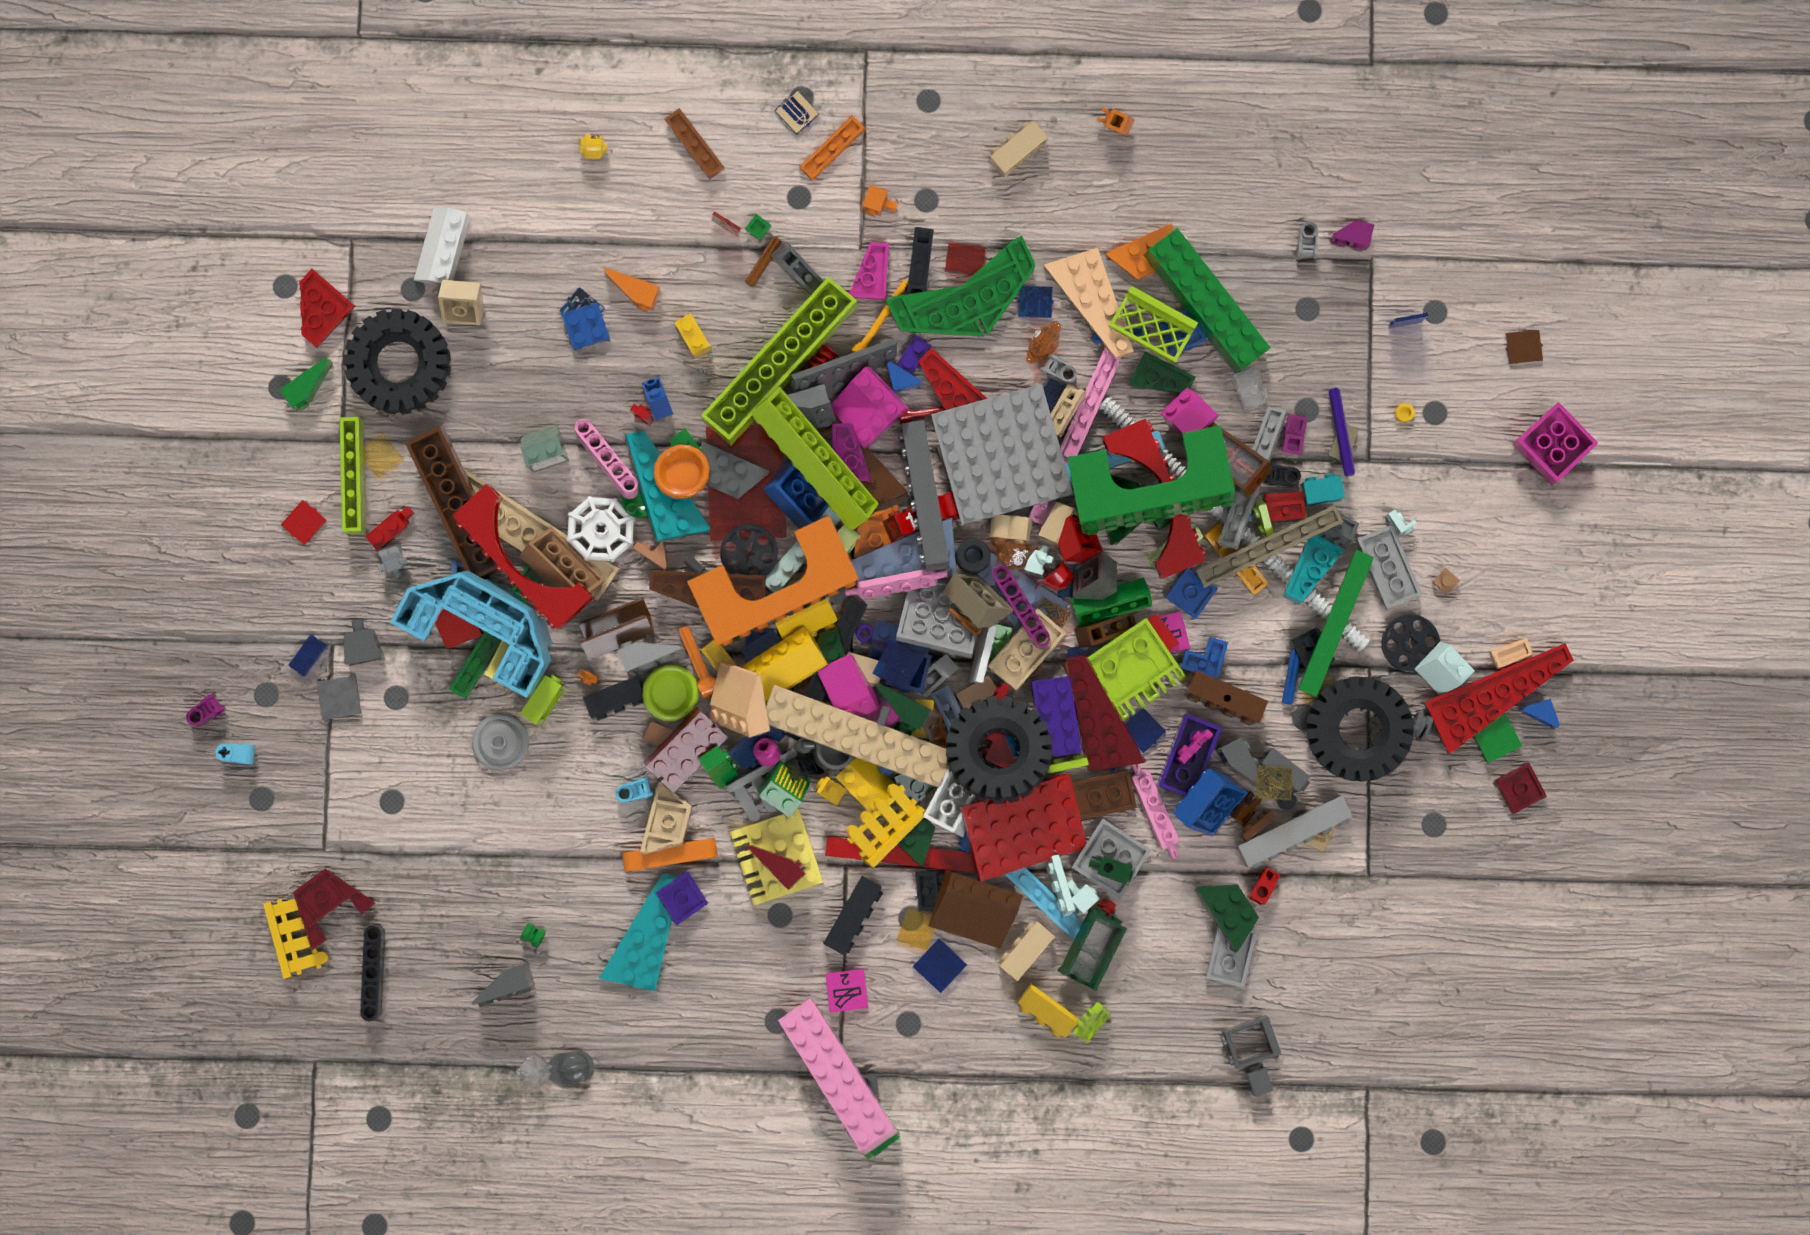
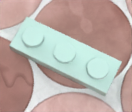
M1059 855L1051 856V859L1047 861L1046 869L1048 874H1051L1053 881L1052 890L1057 895L1059 911H1062L1063 917L1069 916L1075 911Z

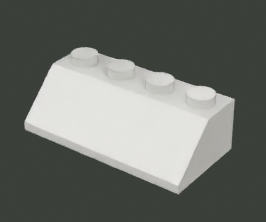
M433 208L414 277L415 281L441 287L442 280H454L471 219L467 212L452 208Z

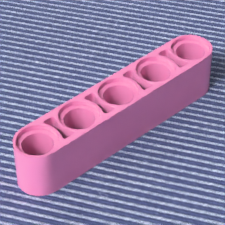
M586 419L578 420L575 423V434L578 441L618 491L627 499L635 498L638 494V482L595 427ZM582 428L588 429L585 433L579 432ZM594 442H597V443L600 444V445L597 446V447H592V446H591V444L594 443ZM607 456L611 458L609 461L602 460L603 457ZM615 471L622 472V474L619 476H616L613 473ZM627 485L634 486L632 490L625 489Z

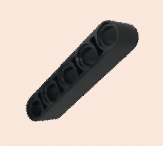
M378 924L368 926L364 930L360 1015L363 1020L368 1022L378 1019L382 1013L385 929ZM373 928L379 932L376 939L372 938L370 934ZM371 948H375L378 951L376 958L370 956ZM371 967L375 968L377 971V975L375 978H372L369 975V969ZM370 987H373L376 990V995L374 998L368 995V989ZM369 1007L374 1008V1017L368 1016L367 1009Z

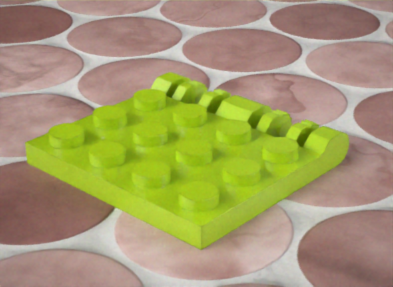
M1147 618L1088 657L1098 674L1100 682L1107 690L1109 698L1124 721L1130 717L1123 708V703L1132 716L1136 714L1134 707L1128 701L1132 697L1135 698L1139 707L1142 709L1146 707L1138 695L1139 692L1142 693L1150 704L1161 697L1153 685L1154 682H1156L1163 694L1168 692L1166 686L1160 680L1163 676L1166 675L1173 687L1178 685L1170 671L1173 672L1180 683L1187 679Z

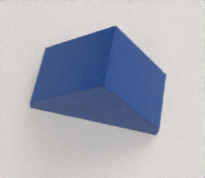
M890 361L888 362L887 369L895 393L919 388L922 385V380Z
M1551 699L1519 709V712L1552 729L1558 728L1560 725Z

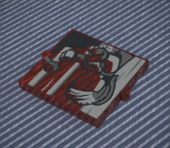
M714 211L711 221L739 237L741 228Z

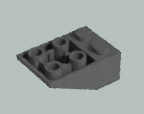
M1237 738L1216 749L1226 768L1258 790L1261 788L1266 791L1261 784L1262 782H1260L1264 779L1265 774L1259 779L1260 771L1258 768L1260 765L1256 757L1252 758L1249 753L1251 748L1246 739Z
M529 963L503 971L472 1002V1005L478 1004L479 1007L494 1003L493 999L495 998L501 1001L513 997L512 993L514 992L520 995L531 991L530 987L535 986Z

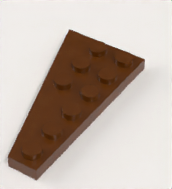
M834 413L837 422L834 424H843ZM832 424L828 427L817 428L819 434L832 448ZM860 445L872 481L860 482L879 503L878 506L908 494V491L868 448L864 449Z
M650 570L649 589L699 608L687 581L704 573ZM729 574L737 593L742 598L757 601L765 597L766 576ZM757 627L753 628V630L764 633V628L760 630Z

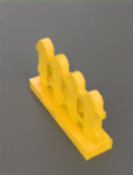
M890 784L887 788L890 796L886 800L880 797L874 800L876 810L872 814L868 811L862 812L860 815L862 824L859 827L849 825L846 829V833L849 836L847 841L851 844L854 842L858 846L861 859L873 868L924 818L925 809L918 806L913 798L910 800L905 795L904 791L906 789L902 785ZM894 801L901 808L897 814L890 806ZM880 815L888 822L884 827L876 820ZM867 828L874 835L870 841L863 834Z
M278 899V904L275 905L271 901L263 903L283 979L293 977L292 972H296L297 975L302 974V970L316 966L317 969L322 968L321 964L328 960L326 952H318L317 948L312 950V955L301 958L297 956L296 951L308 948L310 944L307 936L294 940L292 938L291 932L304 929L301 917L287 920V913L298 910L296 900L292 899L283 902L282 899ZM281 915L283 923L278 924L276 916ZM286 934L288 941L283 943L282 935ZM288 953L292 954L293 960L288 961Z

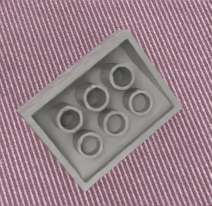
M631 641L620 645L621 649L617 650L625 671L633 677L688 655L680 645L632 643Z

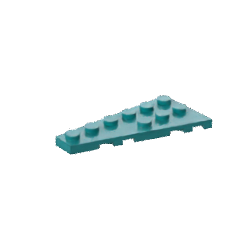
M662 873L598 979L656 991L672 919L655 892L678 876Z

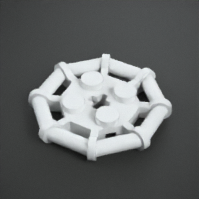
M588 496L583 503L567 515L568 535L566 541L583 556L585 561L598 560L610 561L612 563L626 549L634 545L633 530L635 517L629 515L624 510L623 506L618 502V498ZM595 505L609 506L608 510H599L595 508ZM588 507L591 508L592 511L585 517L579 516ZM614 508L623 517L622 519H618L613 514L612 510ZM576 521L582 523L581 532L575 534ZM626 524V536L620 535V525ZM597 525H599V526H603V525H604V526H605V528H604V531H605V532H603V533H602V532H599V533H598L596 526H597ZM583 538L590 545L588 550L577 539ZM617 540L623 542L614 551H611L610 546ZM593 548H606L607 553H592Z

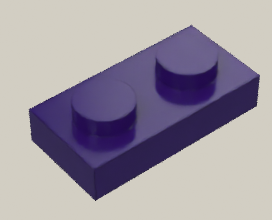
M915 335L896 366L913 375L919 366L918 361L928 352L931 344Z

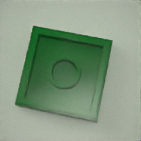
M1506 713L1473 736L1486 763H1490L1522 747Z

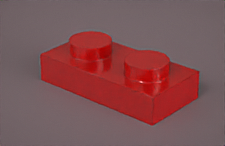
M636 404L632 405L630 411L633 416L650 426L654 421L650 409L642 404L639 406Z

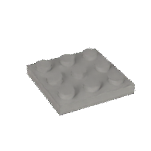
M1102 818L1071 868L1121 899L1129 886L1098 875V870L1088 867L1091 857L1103 859V856L1135 867L1130 881L1131 884L1150 854L1151 849ZM1108 865L1106 867V871L1111 872L1113 870V866Z

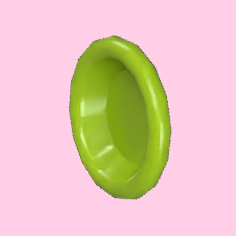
M666 664L657 667L647 676L643 684L642 697L646 708L653 716L663 721L675 722L686 718L694 710L699 698V688L696 678L689 670L679 665Z

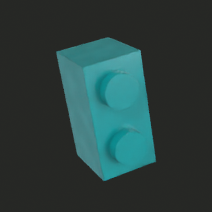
M1335 473L1326 474L1322 479H1316V477L1305 478V482L1300 484L1305 507L1341 501L1345 498L1341 475L1335 476Z

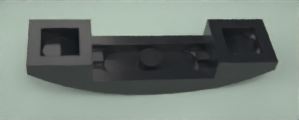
M915 227L906 295L926 292L934 229Z

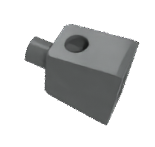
M363 619L351 621L353 632L344 634L345 665L353 666L385 659L375 630L371 628L365 629Z

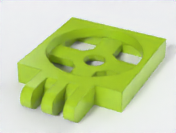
M1098 1001L1092 1009H1087L1088 1013L1082 1015L1083 1019L1077 1021L1079 1025L1073 1031L1075 1035L1087 1044L1112 1014Z

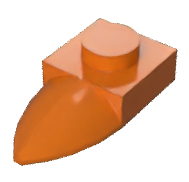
M580 669L577 675L582 678L580 682L590 686L592 683L598 684L600 677Z

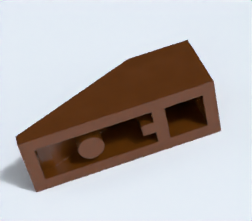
M1133 612L1077 627L1074 631L1079 647H1088L1120 636L1135 626L1136 622Z

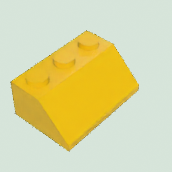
M827 598L776 622L775 625L784 640L804 626L813 637L819 635L818 631L822 629L827 631L835 628V623L838 620Z
M855 758L840 772V775L836 776L842 785L871 814L876 810L874 800L878 797L886 800L890 796L887 792L888 786L895 784L886 774H881L875 764Z
M1031 983L1017 1001L1020 1004L1019 1009L1027 1015L1031 1012L1036 1016L1034 1019L1043 1027L1045 1024L1052 1028L1050 1032L1058 1038L1061 1035L1066 1038L1077 1026V1021L1080 1020Z

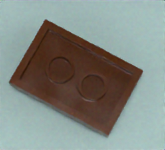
M1129 770L1072 782L1081 820L1137 808Z

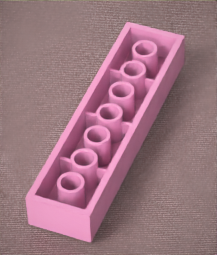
M811 998L778 1020L860 1152L867 1154L898 1132L821 1010Z

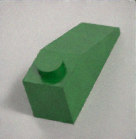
M325 357L279 389L294 410L301 411L309 406V402L313 400L333 364L329 358Z

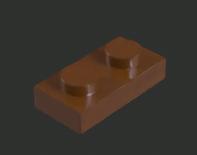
M1263 810L1256 816L1257 821L1251 825L1249 823L1241 830L1243 833L1240 837L1245 842H1248L1276 815L1271 810L1267 812Z

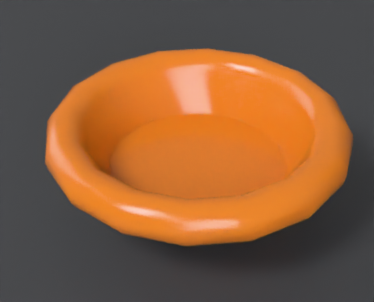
M676 445L666 449L659 455L654 464L653 477L656 486L663 494L674 499H687L697 495L704 489L709 480L710 466L707 457L699 449L690 445Z

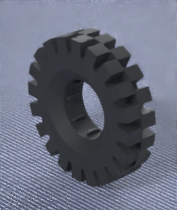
M1355 676L1334 682L1320 693V696L1313 702L1310 713H1308L1306 733L1313 755H1315L1323 768L1345 780L1363 782L1387 776L1401 765L1411 749L1414 726L1408 704L1394 688L1375 678ZM1360 708V711H1363V708L1371 710L1375 713L1374 717L1377 716L1380 720L1382 729H1379V731H1381V736L1376 744L1373 742L1374 746L1369 749L1361 750L1358 747V750H1354L1347 746V741L1343 742L1340 736L1339 729H1342L1340 727L1341 720L1345 715L1348 716V712L1353 709Z
M997 696L987 697V701L984 702L981 699L972 702L970 708L965 707L959 712V717L957 719L954 718L950 725V731L947 734L946 757L949 772H952L956 784L963 786L965 793L969 796L972 794L976 795L979 801L986 803L987 799L993 800V804H1003L1004 800H1008L1009 803L1019 801V797H1027L1033 793V789L1040 786L1044 781L1045 774L1047 775L1052 756V738L1048 733L1049 728L1045 720H1040V714L1034 708L1032 710L1028 709V704L1021 700L1016 703L1013 702V697L1003 696V700H997ZM993 733L1006 734L1012 737L1013 742L1018 744L1020 752H1017L1018 759L1012 765L1009 764V767L1003 769L987 766L984 763V759L981 760L978 754V750L981 748L979 744L985 737L988 738Z

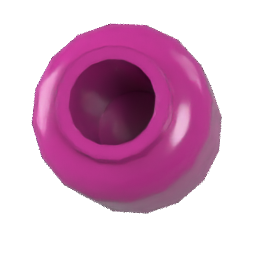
M762 738L753 747V754L762 766H772L781 757L778 745L771 738Z

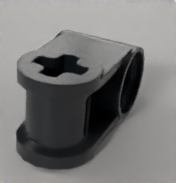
M1270 464L1273 471V479L1271 472L1263 481V484L1293 487L1300 481L1301 472L1295 467ZM1294 473L1296 481H1289L1287 474Z

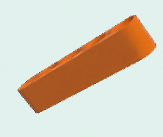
M715 838L685 842L680 846L644 855L640 853V850L622 853L624 872L718 857Z

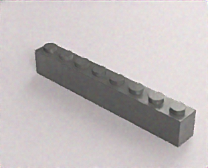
M924 420L901 424L902 431H899L900 442H904L905 448H902L903 460L907 459L908 465L905 466L906 477H910L911 483H908L909 495L913 494L914 501H911L912 512L917 514L914 524L915 530L920 532V536H917L918 547L923 549V554H920L921 565L926 566V572L949 568V558Z

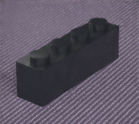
M861 876L823 944L842 955L845 952L849 953L854 945L852 942L855 935L859 936L864 928L861 923L864 918L869 919L874 910L871 908L873 902H878L884 893L880 891L882 886Z

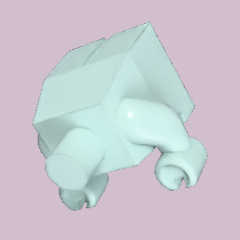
M1041 545L1040 551L1034 550L1024 569L1027 575L1045 579L1047 568L1051 570L1056 569L1057 563L1053 562L1054 558L1047 554L1049 547Z

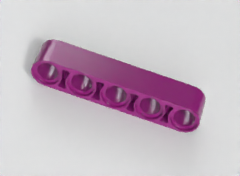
M1004 565L996 566L992 572L996 585L1008 604L1014 609L1013 612L1035 647L1040 650L1047 649L1051 644V638L1047 629L1009 569ZM1003 571L1007 576L1004 579H998L996 577L997 573ZM1010 587L1017 589L1014 595H1008L1006 591ZM1024 603L1027 605L1026 610L1018 611L1016 609L1017 605ZM1031 619L1037 621V625L1033 628L1026 625ZM1041 635L1047 637V641L1044 644L1037 642V638Z

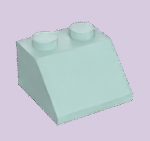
M1439 642L1414 669L1439 696L1462 685L1474 672L1473 668L1450 644Z

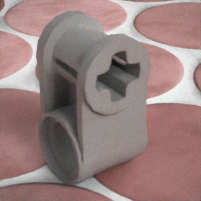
M1312 221L1305 222L1298 231L1297 258L1301 256L1317 258L1318 227ZM1304 228H1310L1312 230V235H1306L1304 233Z
M1049 353L1047 362L1044 367L1040 368L1041 373L1057 380L1063 385L1074 384L1076 381V369L1053 354ZM1065 372H1071L1073 374V377L1071 379H1065L1063 377V374Z

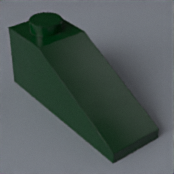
M878 683L876 688L900 720L906 723L904 727L913 732L916 729L921 730L931 709Z

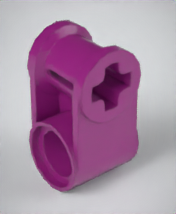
M212 693L187 712L186 720L190 725L202 727L223 713L226 708L220 705L215 698V693ZM196 713H200L201 719L195 723L193 717Z

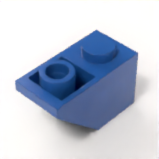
M660 377L651 378L643 382L642 386L655 420L657 421L672 415L673 411Z

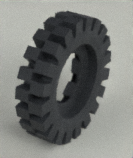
M391 309V312L386 310L376 312L377 316L373 318L368 316L362 320L364 324L361 327L356 326L352 331L354 337L352 340L348 339L345 349L348 351L347 355H344L343 361L347 370H344L346 378L351 383L350 386L363 401L379 411L382 410L388 414L395 415L396 413H401L402 415L412 413L411 410L414 409L420 411L426 408L425 404L429 401L433 403L439 397L437 393L440 390L443 391L447 385L445 380L447 376L450 377L451 367L449 366L451 354L447 348L448 344L431 321L424 316L418 315L417 312L410 310L405 312L402 309ZM392 342H405L411 345L418 355L419 364L417 371L410 379L404 382H391L385 379L378 370L377 359L379 353L386 345Z

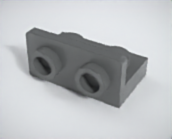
M1340 514L1343 523L1318 534V536L1340 548L1347 549L1354 538L1359 523Z

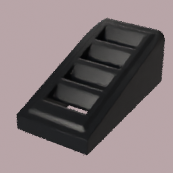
M813 756L794 758L786 763L792 781L824 774L823 769L816 764Z

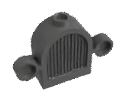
M804 738L796 742V750L801 754H806L813 749V758L816 764L821 769L828 771V775H840V770L848 766L853 759V756Z

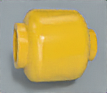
M585 134L583 138H580L579 153H582L583 158L599 160L602 154H606L607 143L603 142L602 136Z

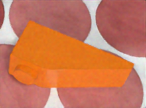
M608 268L604 269L606 276L637 306V309L644 312L654 310L661 291L659 286Z

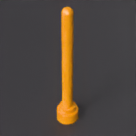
M903 280L892 297L904 293L908 286L907 280ZM887 304L862 342L854 345L851 350L852 353L868 348L867 346L890 313Z

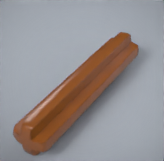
M774 236L745 280L746 284L750 287L756 285L772 260L770 255L782 244L778 237Z

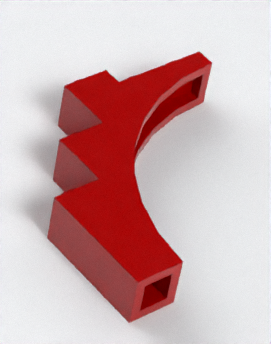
M1002 683L1001 687L997 685L993 696H997V700H1003V696H1007L1010 686ZM993 733L988 738H984L992 742L991 746L986 745L982 754L985 756V761L1002 769L1016 762L1007 745L1005 734Z

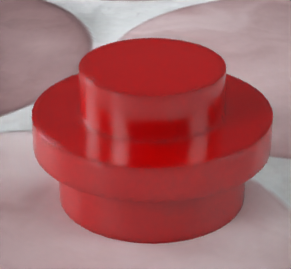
M1103 898L1097 904L1100 908L1099 910L1107 913V915H1110V913L1115 914L1116 904L1111 900Z

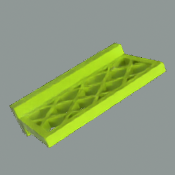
M1131 286L1108 327L1175 364L1198 322ZM1127 301L1135 305L1136 311L1126 312L1125 304ZM1141 313H1150L1153 320L1143 322ZM1137 314L1140 323L1131 325L1128 316ZM1125 317L1126 327L1121 328L1115 325L1117 319ZM1164 321L1168 323L1169 330L1160 332L1158 322ZM1154 324L1157 333L1147 335L1145 326ZM1142 327L1144 336H1135L1132 329ZM1182 331L1187 336L1185 339L1177 341L1174 332ZM1171 333L1173 342L1164 344L1162 335ZM1158 336L1161 345H1151L1149 338ZM1175 345L1177 351L1175 357L1167 354L1165 347Z

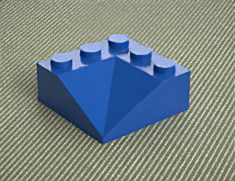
M789 458L763 489L798 529L818 521L829 507V504L818 495L812 484L805 480L801 471L793 466Z
M1209 768L1201 774L1200 780L1196 785L1189 789L1188 795L1184 800L1177 804L1173 814L1188 828L1213 836L1247 795L1248 791L1233 777Z

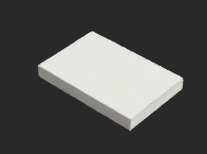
M996 626L991 628L983 627L980 633L968 681L975 684L984 681L997 629Z

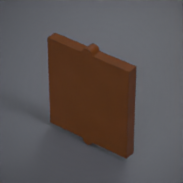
M1539 330L1506 333V351H1508L1509 364L1543 361L1541 348L1543 344L1540 340Z

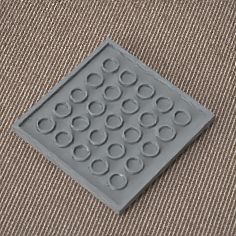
M1042 384L931 414L962 525L1073 495Z

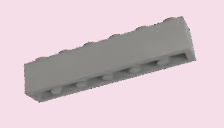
M1340 795L1251 838L1248 842L1237 845L1236 848L1245 866H1251L1254 869L1263 864L1262 861L1267 858L1273 860L1279 857V852L1285 849L1289 852L1297 848L1296 844L1301 841L1305 844L1315 839L1314 835L1318 833L1324 835L1332 831L1331 827L1336 824L1340 827L1348 823V818L1352 817V814L1343 796Z

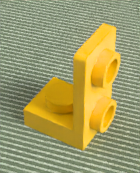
M826 777L825 780L821 778L815 787L818 789L817 794L836 806L847 791L846 788L829 777Z

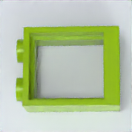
M545 675L520 715L535 725L542 726L567 689L563 686L564 681L554 675L551 677Z

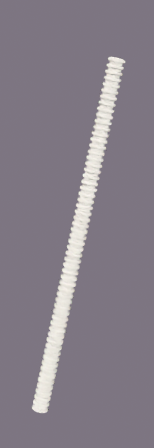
M1112 397L1106 398L1099 406V410H1103V414H1107L1108 418H1112V422H1116V426H1120L1121 429L1137 422H1134V418H1130L1129 413H1125L1124 409H1120L1121 406H1117L1116 401L1111 400ZM1167 449L1160 451L1161 456L1165 457L1169 467L1167 470L1169 475H1173L1176 480L1182 477L1186 472V467H1182L1181 462H1177V459L1173 458L1172 454L1169 455ZM1217 506L1208 512H1212V516L1215 515L1217 517L1216 520H1220L1222 525L1226 522L1229 507ZM1245 527L1241 538L1243 545L1249 546L1260 541V536H1256L1254 531L1251 532L1250 527ZM1277 554L1263 560L1265 562L1264 565H1268V569H1272L1278 578L1281 577V581H1285L1287 586L1294 568L1291 569L1290 565L1285 564L1286 561H1282V557H1278ZM1314 589L1303 602H1307L1309 607H1313V611H1317V615H1321V619L1326 620L1332 606L1329 605V601L1326 602L1325 598H1322L1320 593L1317 594V590ZM1347 622L1342 634L1343 639H1347V643H1351V647H1355L1356 651L1360 652L1369 643V639H1365V635H1361L1360 630L1357 631L1355 626H1351V622Z

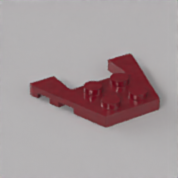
M326 868L293 892L312 950L327 940L326 936L316 925V922L347 899L351 900L360 914H363L376 904Z

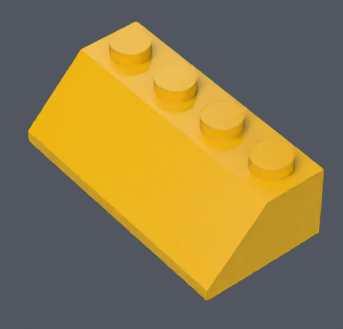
M804 626L740 668L760 674L766 704L773 685L789 690L828 665L815 638Z

